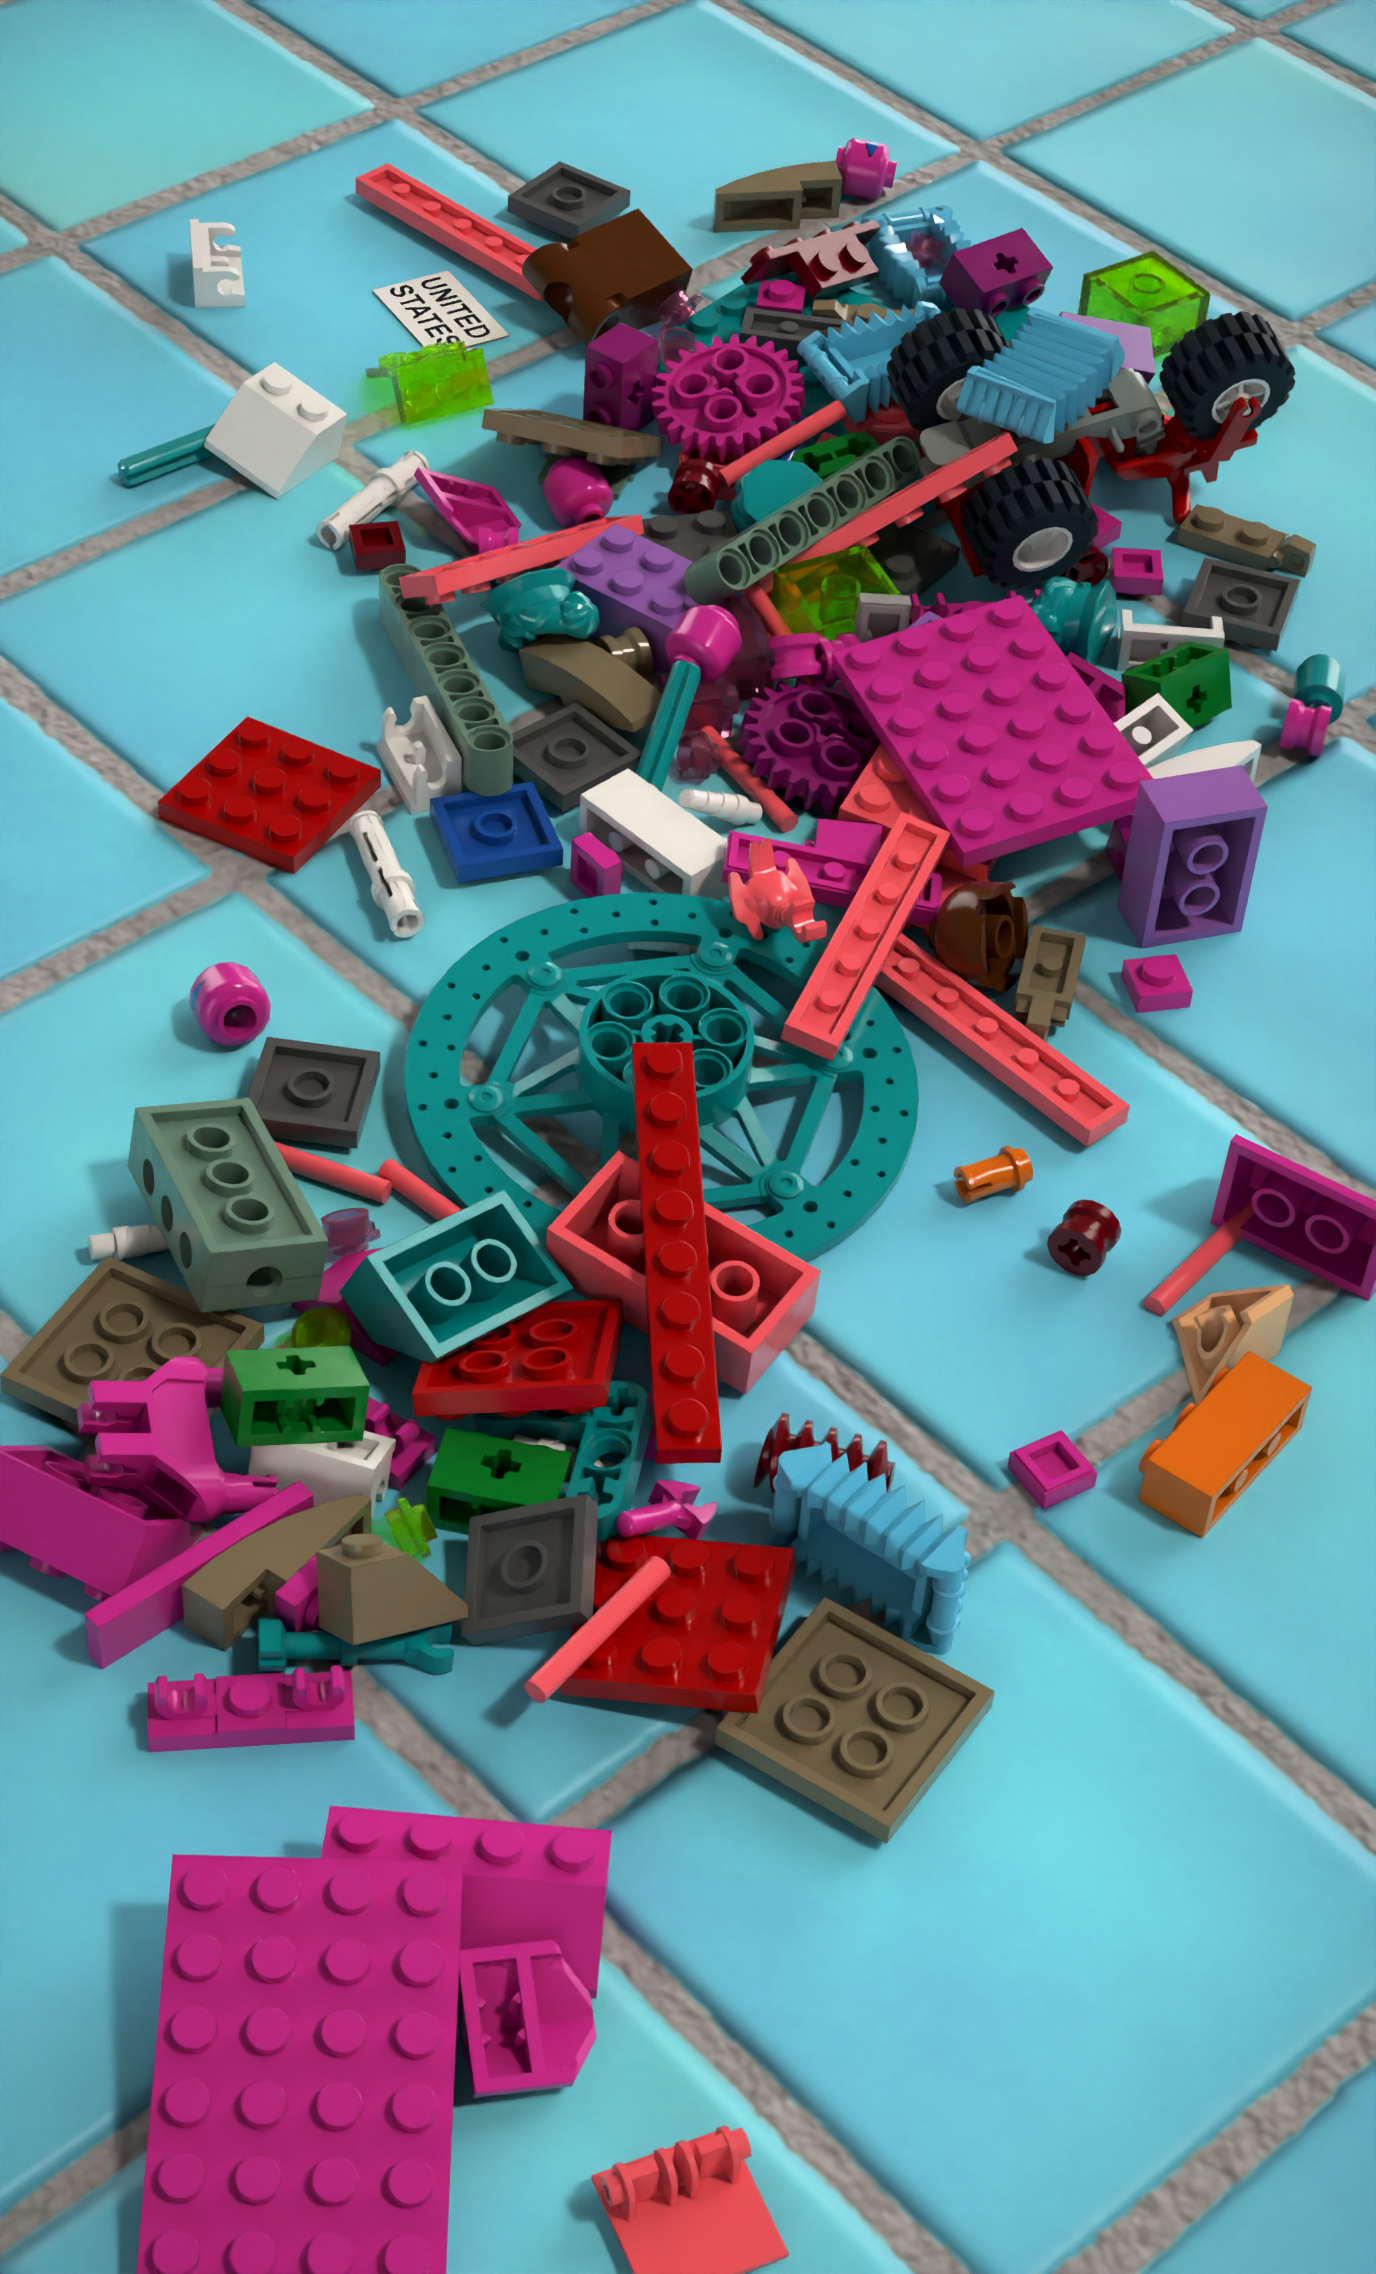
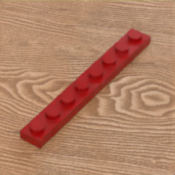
M692 1042L632 1043L631 1062L656 1464L720 1463L722 1440Z

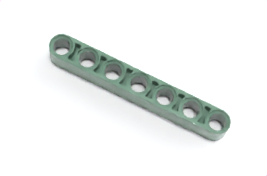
M899 436L874 448L690 564L684 574V586L688 595L698 605L707 606L714 605L746 589L919 475V462L922 459L918 447L909 438Z
M394 564L385 567L379 573L380 622L419 697L427 695L462 758V779L466 787L471 792L482 796H497L506 793L513 785V735L442 605H426L424 597L403 598L399 578L422 570L409 564Z

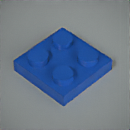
M533 782L512 785L509 791L497 796H482L473 792L430 798V817L458 883L563 865V847Z

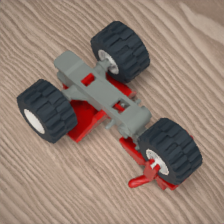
M964 308L954 309L951 313L947 314L944 311L935 314L934 318L928 321L923 320L916 325L917 328L912 332H907L900 339L902 343L893 348L890 354L892 359L887 362L886 370L889 374L887 376L909 423L914 429H918L920 433V447L918 449L922 456L919 462L921 477L923 478L1004 431L1009 432L1019 450L1008 456L1012 464L1002 469L999 473L985 478L983 473L980 472L964 481L968 489L945 503H941L938 496L932 499L937 510L944 509L961 544V552L973 577L985 575L993 584L1000 583L1001 587L1012 588L1016 585L1018 588H1026L1035 583L1038 585L1044 583L1051 577L1063 574L1070 566L1076 565L1083 558L1082 554L1089 551L1094 544L1092 539L1098 535L1099 528L1097 523L1099 521L1088 497L1099 457H1106L1113 472L1125 481L1167 477L1172 490V517L1175 523L1181 525L1191 512L1190 473L1200 470L1206 483L1216 481L1219 462L1229 461L1236 450L1255 445L1258 439L1255 429L1262 425L1261 423L1266 419L1271 418L1278 412V407L1286 403L1290 397L1288 392L1294 388L1295 380L1293 377L1296 375L1295 369L1268 321H1265L1258 314L1250 315L1249 312L1240 311L1235 315H1232L1231 312L1221 314L1219 318L1214 320L1210 318L1202 322V325L1196 329H1191L1184 334V338L1181 341L1176 342L1170 349L1171 354L1164 358L1161 365L1163 370L1160 372L1162 388L1175 411L1174 417L1167 424H1164V414L1143 375L1131 368H1123L1118 371L1112 382H1108V389L1102 390V397L1096 398L1095 407H1086L1085 417L1077 416L1075 426L1065 423L1063 434L1054 431V441L1048 444H1043L1027 437H1018L1016 433L986 422L979 423L978 419L959 413L956 410L967 371L972 366L983 368L984 359L993 362L995 353L1001 355V348L1003 346L1009 348L997 323L988 313L983 315L981 310L971 309L966 312Z

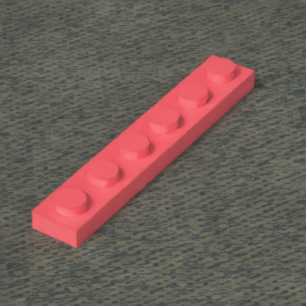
M388 163L355 178L356 194L424 233L437 243L465 257L468 261L494 274L497 278L518 288L531 298L538 301L544 300L522 274V266L526 258L536 248Z
M1004 431L861 512L759 579L758 582L771 601L782 596L793 588L789 580L805 571L808 572L810 578L826 571L836 564L833 555L849 546L856 553L872 545L880 539L877 533L879 529L893 521L897 528L909 524L924 514L920 506L937 496L941 503L953 499L968 489L964 481L980 472L983 473L985 478L999 473L1002 469L1012 464L1008 456L1019 450L1009 432Z
M641 514L600 518L400 577L403 598L424 597L426 605L441 604L455 600V591L461 589V594L482 592L491 589L490 580L496 579V583H505L524 574L525 570L529 568L531 572L553 568L559 564V559H566L615 523L630 529L638 535L644 534Z
M901 811L785 1022L780 1039L830 1061L834 1060L943 855L951 835L950 832Z
M900 934L874 983L1084 1146H1090L1127 1122L1130 1105L905 935Z

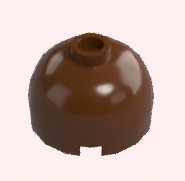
M974 882L955 889L941 904L936 917L932 918L929 924L928 942L930 947L934 949L936 959L978 991H1008L1017 982L1020 973L1009 974L1014 965L1015 958H1025L1029 925L1023 897H1013L1010 891L1016 888L1012 882Z

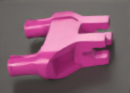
M177 1356L161 1366L144 1381L90 1382L87 1388L89 1403H80L77 1409L79 1431L82 1433L98 1434L95 1439L97 1455H88L84 1462L87 1485L136 1489L173 1516L185 1521L210 1523L221 1514H245L279 1492V1488H276L278 1481L275 1475L257 1476L223 1473V1470L216 1463L207 1407H220L223 1369L206 1367L197 1357Z

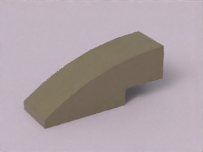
M815 162L780 167L735 180L715 189L714 233L800 229V219L839 218L842 177L836 162Z
M549 633L518 650L527 688L561 696L564 708L577 702L605 725L630 732H636L654 721L662 694L627 664L602 648L568 634Z
M360 1493L303 1510L282 1518L245 1537L213 1558L182 1584L185 1626L226 1652L268 1610L275 1614V1593L316 1555V1551L341 1546L342 1539L349 1535L372 1534L371 1499Z

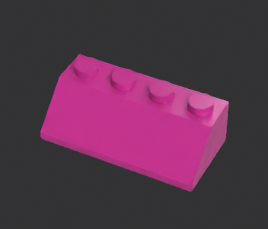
M341 1806L329 1807L321 1858L463 1862L460 1950L554 1940L562 1951V1957L590 1993L591 1998L596 1999L608 1889L612 1831Z

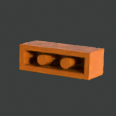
M1250 1351L1232 1369L1223 1367L1212 1380L1207 1396L1198 1405L1193 1402L1189 1403L1179 1415L1173 1432L1165 1441L1159 1438L1154 1440L1144 1453L1139 1465V1471L1144 1473L1139 1501L1203 1538L1302 1428L1312 1387Z

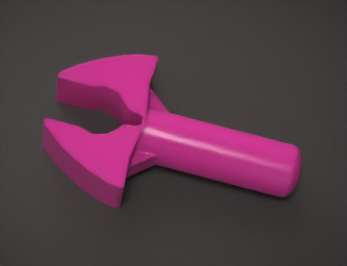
M657 1480L648 1499L651 1505L621 1512L616 1518V1529L621 1536L629 1538L674 1526L688 1539L701 1540L716 1512L717 1502L704 1504L702 1507L693 1506L701 1489L700 1487L678 1481Z

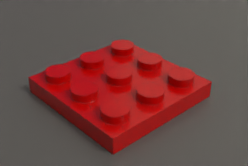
M247 716L158 801V815L164 821L295 874L381 787V770Z
M622 1299L551 1302L433 1364L422 1361L412 1391L415 1417L435 1416L441 1420H456L468 1414L498 1413L504 1417H519L531 1411L561 1409V1411L568 1414H582L597 1407H606L624 1325Z
M619 1533L612 1538L600 1541L596 1552L593 1615L652 1556L663 1559L668 1564L671 1575L560 1686L561 1695L758 1714L796 1567L794 1548L646 1535L626 1538ZM583 1625L573 1627L570 1638H571Z

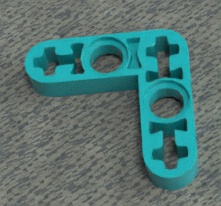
M611 1381L606 1407L594 1408L592 1410L593 1415L589 1411L554 1419L546 1416L549 1410L532 1411V1413L530 1412L519 1417H504L498 1413L473 1414L478 1431L492 1437L513 1441L517 1433L538 1440L541 1436L558 1440L559 1443H580L566 1498L588 1494L598 1504L599 1496L597 1491H602L606 1503L598 1506L597 1541L607 1540L618 1534L615 1524L616 1518L621 1512L631 1510L653 1425V1415L648 1396L642 1386L629 1381ZM617 1452L625 1455L624 1460L613 1467L601 1468L594 1465L600 1456L607 1453Z

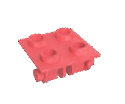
M723 2125L716 2128L715 2132L687 2142L685 2140L678 2141L673 2147L656 2149L653 2154L625 2164L619 2162L612 2165L611 2169L591 2175L592 2183L633 2274H744L789 2256L788 2250L744 2159L751 2157V2148L747 2135L742 2128L730 2131L729 2127Z

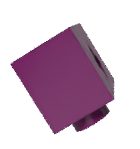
M1020 228L953 252L939 284L958 309L964 308L966 312L971 309L981 310L983 315L988 313L994 318L1008 308L1021 303L1029 305L1036 301L1045 290L1044 285L1053 266L1026 231Z
M619 323L586 345L583 420L636 432L654 421L651 389L656 387L657 339L628 325Z

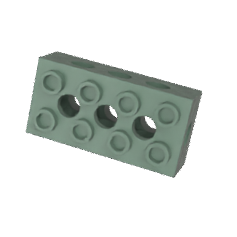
M240 1098L135 1108L127 1166L200 1312H226L239 1308L274 1304L286 1305L292 1302L318 1300L329 1240L251 1099Z

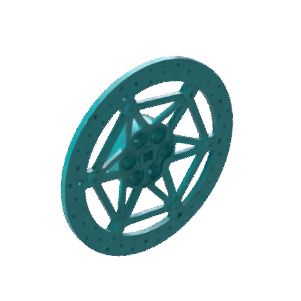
M641 892L610 894L571 901L520 918L492 933L457 960L433 987L422 1005L411 1031L405 1057L404 1095L408 1122L415 1144L428 1170L445 1194L458 1207L465 1209L497 1192L505 1190L546 1248L547 1228L562 1211L533 1196L512 1180L487 1153L478 1140L473 1127L493 1124L495 1128H498L575 1198L589 1182L519 1119L595 1110L603 1117L600 1171L618 1151L619 1133L621 1131H628L636 1134L631 1062L632 1043L692 1042L700 1146L747 1183L703 1189L704 1202L716 1209L768 1203L778 1214L746 1225V1227L807 1263L839 1245L863 1226L881 1207L901 1176L909 1158L918 1117V1079L912 1051L899 1021L874 986L870 990L833 1061L801 1047H793L755 1035L753 1023L745 1007L725 987L732 989L781 1032L790 1012L740 971L736 966L739 959H746L760 965L803 991L827 948L826 944L820 940L803 944L799 943L794 937L791 928L784 926L781 929H772L761 922L763 939L760 941L754 940L744 923L734 919L730 903L674 893ZM651 941L698 946L696 954L561 969L554 962L556 959L575 952L617 943ZM511 985H518L528 996L489 1079L486 1081V1084L462 1086L460 1083V1070L463 1055L473 1030L492 1003ZM605 985L599 991L583 988L590 986ZM573 1003L585 1005L583 1013ZM545 1008L550 1009L578 1039V1047L516 1083L510 1084V1078L542 1010ZM753 1052L790 1064L755 1068L752 1066ZM570 1072L577 1074L580 1089L531 1095ZM859 1081L862 1086L863 1107L857 1134L848 1153L836 1170L820 1186L815 1187L800 1174L833 1089L836 1087V1082ZM813 1083L815 1084L787 1158L784 1161H779L746 1096L747 1092ZM729 1118H736L758 1163L714 1128L723 1124Z

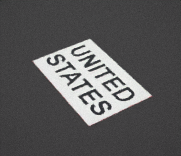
M448 270L372 290L432 356L510 336Z

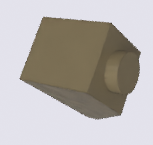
M365 1533L349 1535L342 1539L341 1546L316 1551L319 1628L352 1645L468 1618V1604L408 1553L382 1542V1537L379 1535Z

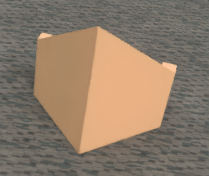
M1289 1284L1214 1292L1171 1320L1176 1330L1195 1404L1198 1405L1207 1396L1208 1388L1216 1374L1223 1367L1232 1369L1248 1351L1266 1361L1280 1353L1294 1297Z

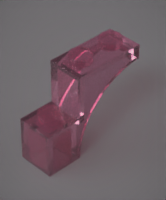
M744 595L728 597L725 599L724 609L730 612L738 622L739 632L742 637L741 650L725 673L715 682L699 681L678 745L698 742L697 734L706 726H712L723 738L731 737L733 715L739 713V701L751 700L753 697L760 698L764 687L774 691L775 680H771L770 669L775 664L774 653L768 649L762 617L760 614H754ZM670 672L659 674L658 691L662 695Z

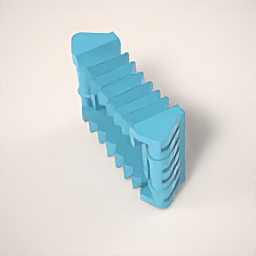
M950 206L919 207L917 210L894 214L883 213L881 216L864 218L860 222V224L877 220L881 226V229L865 247L879 270L876 274L879 275V284L887 283L886 292H893L894 301L903 299L902 306L904 304L907 308L915 309L916 303L923 301L935 304L941 312H950L955 306L939 284V281L952 253L970 247L971 241L963 240L964 233L960 232V225H957V221L952 220L953 210Z
M923 301L916 303L914 314L903 304L900 317L887 308L885 320L871 311L868 324L858 316L855 318L853 327L842 320L840 333L829 326L826 338L816 330L799 343L797 351L807 362L809 370L815 374L828 390V393L835 400H839L843 404L851 420L854 423L865 421L867 406L877 414L879 402L888 408L890 397L897 404H900L887 377L889 375L886 370L887 362L892 359L890 354L895 346L902 343L900 339L907 332H912L917 328L916 325L918 323L934 318V315L941 313V311L935 304Z
M1032 307L1027 312L1026 324H1020L1019 330L1015 333V339L1012 338L1010 340V348L1003 346L1001 348V355L998 353L994 354L993 362L984 359L983 368L972 366L967 371L956 410L959 413L978 419L979 423L986 422L1016 433L1018 437H1027L1043 444L1052 443L1054 441V431L1063 434L1065 423L1075 426L1077 416L1085 417L1086 407H1095L1096 398L1102 397V390L1108 389V382H1112L1125 359V351L1119 343L1118 336Z
M826 1441L820 1446L783 1452L779 1456L777 1475L773 1479L775 1497L773 1512L769 1516V1524L771 1526L770 1546L794 1548L795 1566L805 1561L807 1578L821 1569L822 1585L837 1576V1594L853 1586L855 1605L871 1598L870 1616L872 1617L885 1609L884 1625L886 1626L899 1620L901 1638L907 1643L927 1653L942 1655L949 1652L952 1646L953 1634L960 1625V1618L957 1614L962 1611L963 1604L959 1599L965 1595L964 1581L967 1580L969 1575L965 1568L971 1562L970 1553L965 1551L968 1530L958 1525L943 1533V1513L926 1522L925 1500L907 1508L905 1485L887 1493L885 1473L868 1481L866 1462L850 1472L847 1453L832 1462L831 1444Z

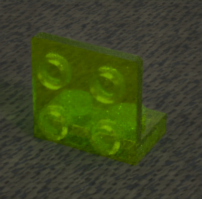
M464 341L440 342L420 347L421 351L408 353L402 351L378 357V366L365 369L367 378H392L401 424H412L494 404L483 349L466 348Z

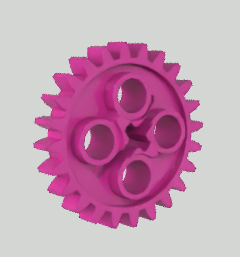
M733 334L729 343L722 344L718 336H714L712 346L707 348L701 342L696 341L695 353L691 354L681 349L678 351L680 363L674 361L665 362L666 373L656 375L657 387L651 389L654 420L658 422L659 433L661 435H668L669 445L671 446L681 443L683 454L687 455L698 448L700 459L705 460L711 452L718 453L720 462L725 461L728 452H735L739 459L745 455L746 449L751 448L754 450L765 441L767 442L777 436L778 432L782 433L792 427V422H797L802 417L801 408L806 407L803 373H799L797 360L789 361L786 349L775 353L773 341L758 347L756 336H751L745 344L739 343L737 334Z

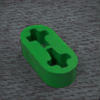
M853 432L802 448L791 457L790 461L806 464L824 480L857 459L854 454L860 457L878 447L871 435Z

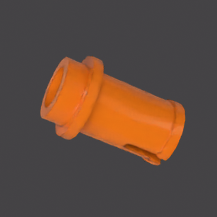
M1005 1146L999 1150L996 1156L966 1166L956 1167L954 1169V1177L957 1179L963 1177L964 1179L954 1182L961 1199L968 1204L978 1198L1008 1188L1014 1192L1024 1189L1025 1183L1033 1178V1168L1027 1153L1022 1148L1013 1149L1010 1146Z

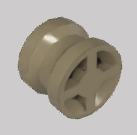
M639 628L625 629L620 637L614 638L610 635H605L595 639L594 645L627 664L640 676L646 677L651 674L653 666L651 649L645 635Z

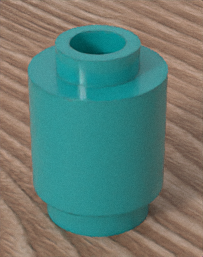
M1317 654L1308 657L1299 665L1295 672L1292 698L1302 700L1305 707L1316 709L1321 705L1332 707L1329 724L1335 722L1343 710L1346 681L1343 668L1337 660L1328 655Z

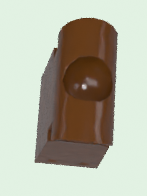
M639 208L574 237L569 245L565 243H550L541 246L526 258L522 266L524 277L550 307L562 316L565 324L585 347L619 323L640 330L679 314L693 271L690 265Z

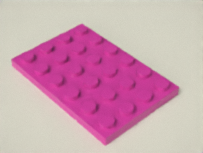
M1022 595L832 652V668L935 826L950 832L948 846L963 868L1134 814L1139 781L1154 779Z
M172 1855L136 2274H446L463 1862Z

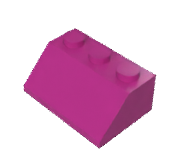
M1236 1134L1230 1141L1210 1223L1220 1227L1223 1223L1228 1222L1247 1202H1252L1255 1213L1240 1227L1242 1239L1369 1301L1376 1292V1201Z
M47 1445L0 1446V1550L11 1551L14 1547L31 1556L29 1565L32 1568L58 1578H65L68 1574L84 1582L83 1592L98 1601L103 1602L190 1548L203 1532L206 1523L190 1522L177 1518L136 1489L87 1485L84 1463Z

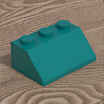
M502 1190L366 1256L340 1289L339 1293L373 1342L433 1364L567 1295L573 1289V1286L505 1190Z

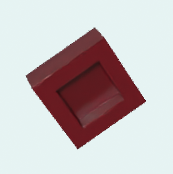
M398 521L349 525V544L356 570H382L390 565L406 564V549Z

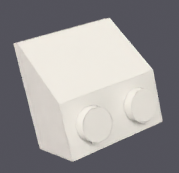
M274 362L243 382L205 439L204 447L271 496L278 499L339 457L348 414Z

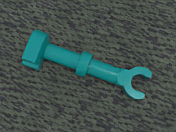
M258 1618L257 1674L284 1673L285 1675L286 1659H339L340 1666H357L358 1659H403L411 1665H417L425 1672L446 1674L452 1672L454 1649H439L431 1645L450 1644L452 1622L352 1645L328 1632H286L281 1619Z

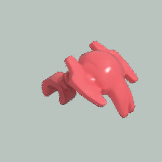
M764 838L761 841V846L758 841H752L749 846L750 879L743 884L737 872H731L728 875L729 900L734 919L744 923L751 937L758 941L763 939L760 922L772 929H781L784 926L791 928L796 940L802 944L824 938L827 933V924L825 920L814 921L813 908L815 900L808 881L794 858H787L785 860L786 874L777 871L771 840Z

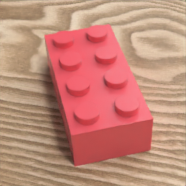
M618 1150L547 1228L546 1249L575 1291L590 1300L622 1299L624 1321L648 1335L638 1162ZM704 1202L717 1378L746 1395L814 1314L821 1271Z

